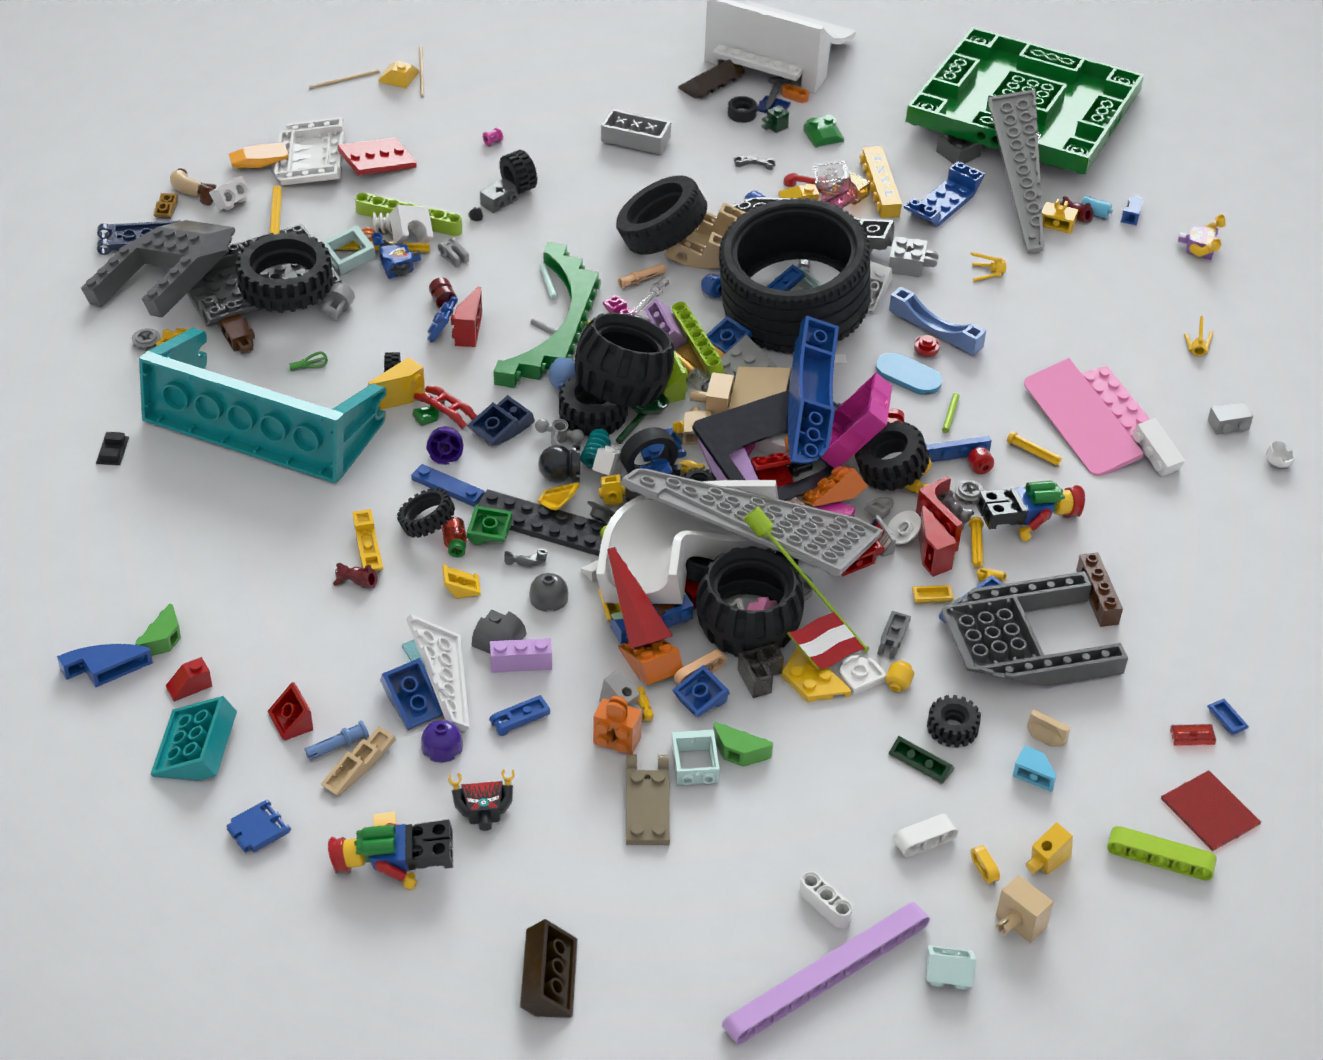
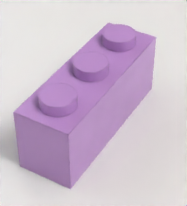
M656 298L644 309L651 323L657 324L669 334L670 339L673 340L674 350L687 340L670 308Z
M551 638L490 641L491 673L552 670Z

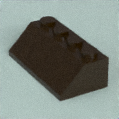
M729 59L679 85L678 89L694 99L698 96L701 99L709 95L708 91L713 93L720 89L719 85L724 87L730 84L729 80L732 79L734 82L741 78L740 74L744 73L745 70L742 65L735 64Z
M547 919L526 929L520 1008L536 1017L570 1018L573 1016L578 938Z

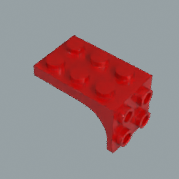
M945 477L919 489L916 513L921 517L922 506H925L932 512L939 523L945 527L946 531L955 538L957 542L956 552L959 549L963 523L936 497L940 493L950 490L951 479Z

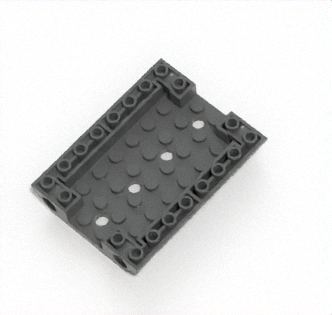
M303 224L279 231V234L282 231H285V233L293 231L299 235L305 233L308 234L309 238H312ZM258 237L228 245V252L187 293L206 326L218 323L221 319L237 314L245 315L261 310L256 308L255 304L250 305L247 299L242 297L236 270L237 255L241 254L243 247H248L250 241H257ZM281 264L270 267L259 275L269 279L284 280L301 276L308 272L310 268L297 264ZM332 267L333 284L342 283Z

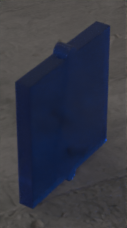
M766 95L762 101H759L757 111L767 114V110L778 105L787 110L791 102L775 98L769 109H766V101L769 97Z

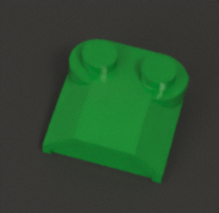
M832 115L810 118L803 125V131L815 148L844 142V138L836 126V118Z
M475 505L467 530V538L474 545H482L486 541L505 542L511 527L513 512Z

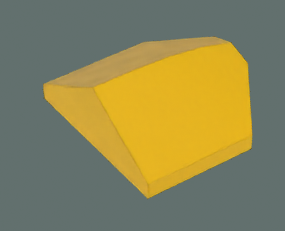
M577 482L545 489L538 502L550 510H558L574 496L580 484Z
M443 564L444 586L455 598L473 597L481 594L478 574L474 573L472 575Z

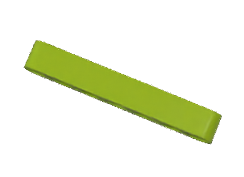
M358 193L355 195L356 212L369 217H373V213L377 217L382 213L383 217H385L397 205L421 206L368 193ZM428 207L432 231L451 236H458L462 233L461 215Z
M685 302L673 304L672 311L674 317L709 377L711 378L712 372L725 374L721 357Z

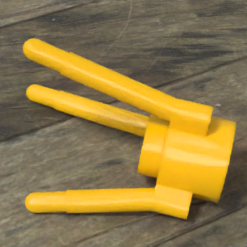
M971 252L972 256L992 260L991 263H972V266L990 267L991 272H994L974 278V282L1002 276V273L1006 272V261L1003 258Z
M1200 316L1199 338H1196L1191 343L1188 334H1184L1189 352L1196 356H1203L1205 353H1208V347L1213 336V331H1211L1207 341H1204L1203 316Z

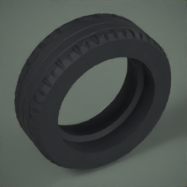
M682 175L667 177L648 185L636 193L620 210L617 216L616 228L632 252L641 255L658 253L678 244L698 228L705 218L707 201L692 178Z

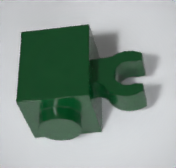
M780 105L767 110V116L762 118L765 124L761 125V127L765 130L771 129L775 133L787 129L789 112Z

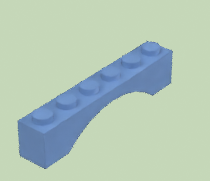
M903 287L898 288L891 294L890 312L973 356L984 347L986 331L974 324L957 325L940 319L931 313L914 293Z

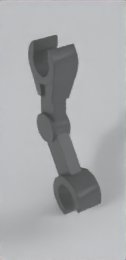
M744 156L734 157L736 167L753 163L764 165L766 169L773 170V166H775V160L771 158L765 160L757 156L748 158Z

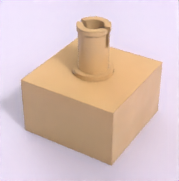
M712 372L707 392L691 390L690 401L706 403V411H710L712 415L728 410L733 391L734 375Z
M1018 875L1001 890L996 917L1001 921L996 924V929L999 933L1004 929L1002 932L1004 936L1013 929L1031 943L1047 928L1054 901Z

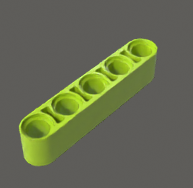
M1121 826L1112 828L1107 844L1108 851L1120 857L1200 880H1210L1214 875L1217 857L1212 852Z

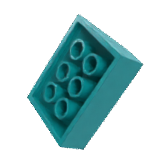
M224 696L173 709L150 775L152 777L197 781L217 776L237 710Z

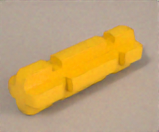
M637 686L635 688L640 693L638 706L644 711L642 719L645 722L652 721L654 713L644 687Z

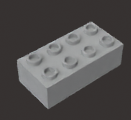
M616 109L610 110L601 125V142L629 147L639 151L652 152L653 154H661L671 138V121Z

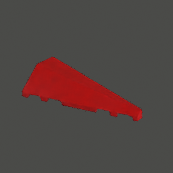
M616 547L607 549L630 648L672 637L671 631L668 630L647 594L628 569L626 562L623 561Z

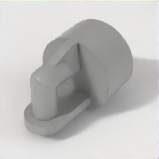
M344 283L333 284L330 292L323 299L321 310L332 315L333 319L337 320L341 313L347 311L355 299L353 290Z

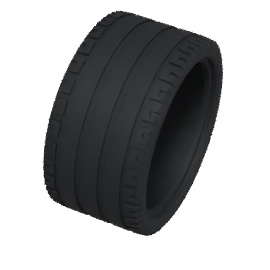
M809 198L770 201L767 204H761L759 207L756 206L754 209L748 210L747 213H743L741 217L732 222V225L728 227V230L725 231V235L722 237L719 248V267L725 315L750 330L753 335L750 339L761 348L765 347L767 350L772 349L776 352L793 353L795 341L799 337L800 323L806 315L839 326L837 343L844 340V337H848L850 333H853L859 327V324H862L863 319H865L871 298L869 240L862 224L858 223V220L852 214H849L848 211H844L843 208H838L837 205H831V203H825L822 200H809ZM799 259L821 262L840 272L838 276L823 285L799 291L776 290L765 287L751 279L752 276L767 266L782 261Z

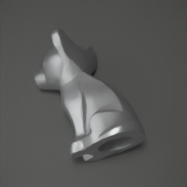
M952 490L940 493L936 497L963 523V530L964 524L971 520L974 511L963 508L961 503L953 497L954 492Z

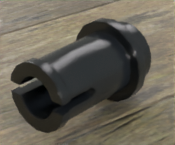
M792 463L788 466L791 475L794 477H798L799 474L810 471L813 468L812 463Z

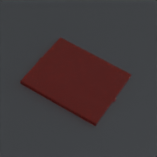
M1209 770L1161 796V800L1212 851L1235 838H1239V836L1261 824V821Z

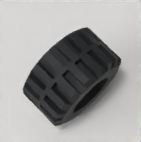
M520 149L500 158L499 168L501 177L516 185L518 194L536 187L538 181L537 172L528 153Z

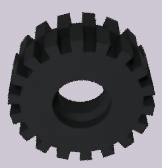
M945 695L944 700L940 697L937 699V702L932 703L929 709L927 727L928 733H932L931 737L933 740L938 739V743L941 745L943 742L946 743V747H950L952 744L955 748H959L960 744L965 747L968 745V742H974V738H977L981 713L978 712L979 708L977 705L973 707L974 702L971 700L966 701V697L962 696L961 699H958V695H953V698ZM948 720H955V721H958V722L961 723V724H960V725H952V724H949L947 721H948Z

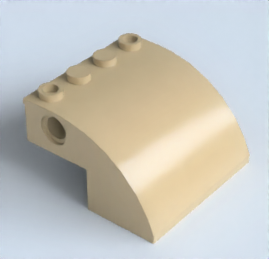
M723 202L717 216L706 212L705 218L698 228L687 238L668 248L665 257L694 268H718L719 248L722 237L725 235L728 227L732 225V222L736 221L738 217H741L746 212Z

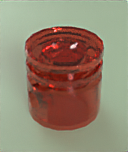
M452 517L445 526L442 525L444 545L449 548V542L452 539H461L465 543L467 542L465 525L461 518Z

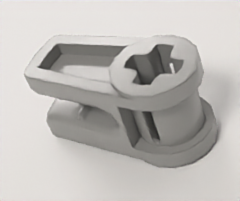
M450 238L446 243L441 242L438 244L437 247L440 255L454 267H458L460 261L464 263L469 262L468 252L455 238Z

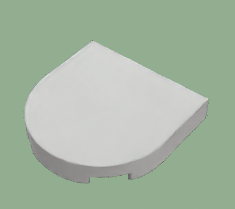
M853 655L844 659L840 666V679L852 690L853 696L886 682V673L872 658L868 657L867 659L859 657V655Z

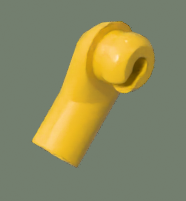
M691 460L678 463L681 464V473L688 472L690 469L694 470V468H704L705 470V465Z
M985 568L977 570V578L980 581L986 580L991 575L1001 582H1005L1007 578L1005 572Z

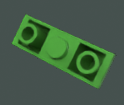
M169 603L159 613L156 620L148 626L144 634L136 640L135 645L149 647L151 656L170 652L181 639L173 604Z
M714 723L713 730L716 746L724 760L744 767L771 759L773 742L751 735L745 731L731 728L725 724Z

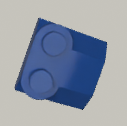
M726 316L707 334V337L714 346L726 354L744 336L747 335L751 338L753 335L750 330Z
M704 665L672 690L679 701L696 717L701 716L713 707L724 705L730 694L729 689Z

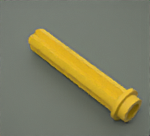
M1011 432L1007 437V442H1009L1010 446L1014 444L1056 466H1059L1062 461L1060 456L1018 436L1017 432Z
M973 517L968 525L971 528L973 567L978 568L983 566L982 527L984 522L980 517Z

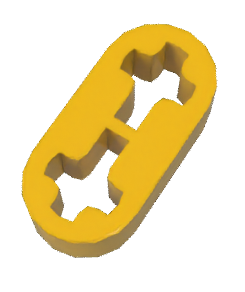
M981 845L972 848V861L985 882L990 884L999 881V869L985 846Z

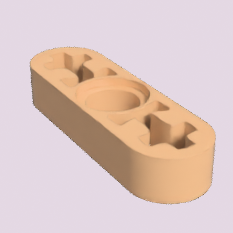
M716 649L679 669L674 675V680L679 685L702 665L712 673L725 664L727 657L719 649Z

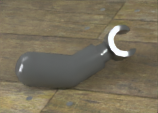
M539 549L537 554L527 557L523 555L516 556L509 551H505L504 562L507 565L516 562L518 565L532 567L546 562L548 552L545 549Z

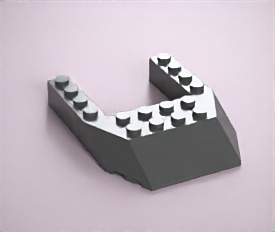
M189 220L159 226L121 247L102 268L97 270L94 276L86 281L81 290L89 304L103 306L144 264L171 268L142 298L151 316L163 318L228 252L227 246L232 241L235 228Z
M1085 571L975 588L970 590L962 599H956L953 604L947 605L941 610L967 671L1044 686L1119 675L1125 672L1128 656L1121 643L1044 655L1024 611L1087 602L1092 585Z

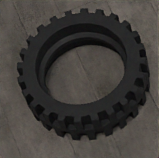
M282 231L280 234L275 235L269 233L267 237L260 236L257 238V241H250L248 247H243L241 254L237 255L236 270L239 290L242 297L247 299L250 305L255 304L258 309L266 308L268 312L278 310V313H284L285 310L296 312V309L299 308L304 310L310 304L313 306L317 304L318 299L323 300L326 297L325 293H329L331 290L330 286L333 285L329 249L325 248V244L322 241L318 243L316 237L309 238L308 234L305 233L302 235L293 231L291 233ZM281 264H297L310 268L308 272L301 276L284 280L269 279L259 275L262 271Z

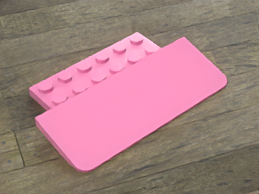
M1067 358L1025 379L1024 386L1091 474L1100 476L1111 473L1143 458L1144 452L1134 440L1132 433L1137 424L1150 419L1108 366L1081 373L1071 359Z

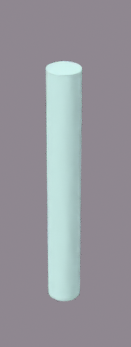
M542 263L540 264V269L551 299L555 300L557 299L555 288L546 264Z

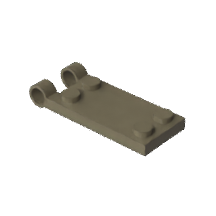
M626 754V845H670L669 755H658V770H637V754Z

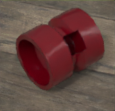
M436 278L429 285V292L439 309L444 302L448 303L453 296L457 297L449 280L446 278Z

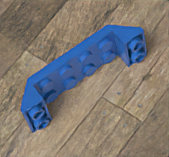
M957 161L949 168L947 180L923 200L919 201L912 198L904 205V209L931 224L940 226L974 197L985 173Z

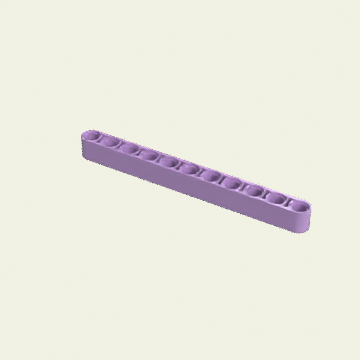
M915 902L905 905L733 1012L723 1021L722 1027L736 1044L747 1041L920 932L928 925L930 917Z

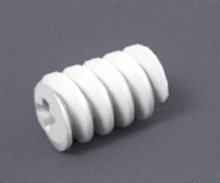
M373 213V229H375V232L382 230V233L386 234L388 229L389 233L392 234L389 213L385 217H383L382 213L379 214V217Z

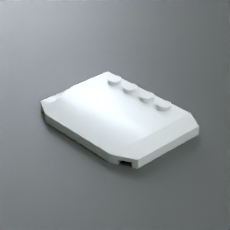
M343 117L288 123L286 125L287 129L279 133L278 143L285 144L289 158L276 162L274 168L275 177L281 185L340 179L342 156L337 151V147L340 144H344L345 126Z

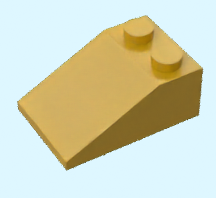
M408 357L368 382V386L375 384L386 388V396L378 405L380 410L413 403L416 401L414 400L415 393L425 394L424 367Z

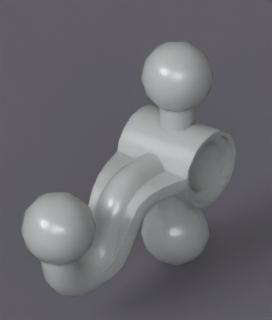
M538 419L535 423V428L538 432H551L552 446H562L560 443L565 442L567 437L573 443H581L584 439V434L581 430H568V423L563 419L554 420L552 425L546 419Z

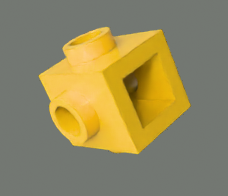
M620 474L601 477L602 487H598L600 499L604 498V505L615 506L623 503V496L626 490L625 486L621 485Z

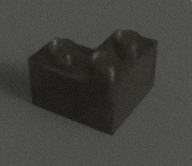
M776 643L738 653L737 670L752 698L772 693L773 676L782 674L784 656Z

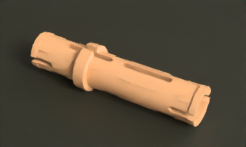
M663 263L639 272H631L630 275L618 278V284L620 288L633 284L637 285L641 281L666 273V267Z

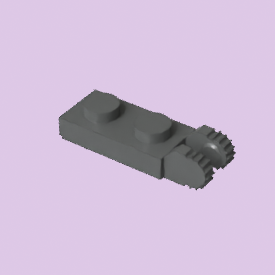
M895 611L891 612L881 636L878 655L882 656L887 644L892 646L889 658H895L910 623L911 616Z

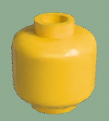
M897 661L890 665L885 681L892 691H905L909 689L915 673L909 663Z

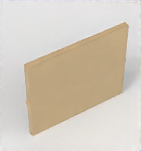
M738 367L728 410L787 391L791 368Z

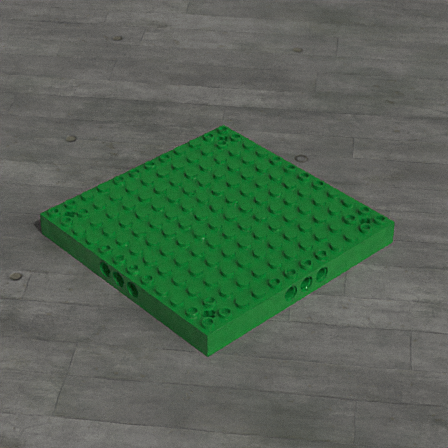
M971 27L908 104L905 122L1000 150L988 104V97L1035 89L1039 161L1046 165H1054L1063 170H1071L1077 174L1085 175L1141 91L1144 74Z

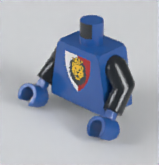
M379 232L373 234L372 243L376 246L379 245L380 261L388 279L404 276L412 272L413 262L421 261L419 251L410 252L406 244L393 245L386 240H382L383 236Z

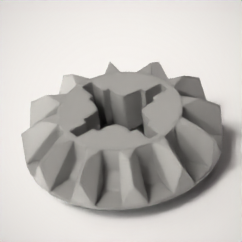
M150 328L138 330L132 336L133 346H137L138 349L144 348L145 350L156 346V342L161 339L160 333Z
M962 480L955 486V495L958 496L959 500H965V503L971 501L974 504L978 499L979 492L985 491L984 487L974 480Z

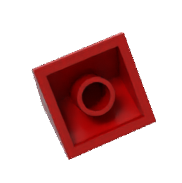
M291 682L267 711L283 740H288L313 730L311 710L296 683Z

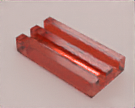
M1212 724L1171 725L1170 727L1174 746L1215 745L1216 743Z

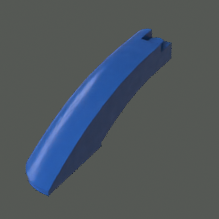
M807 315L800 323L799 337L795 341L788 399V447L790 462L795 464L812 463L825 454L831 441L835 408L833 407V371L839 326Z

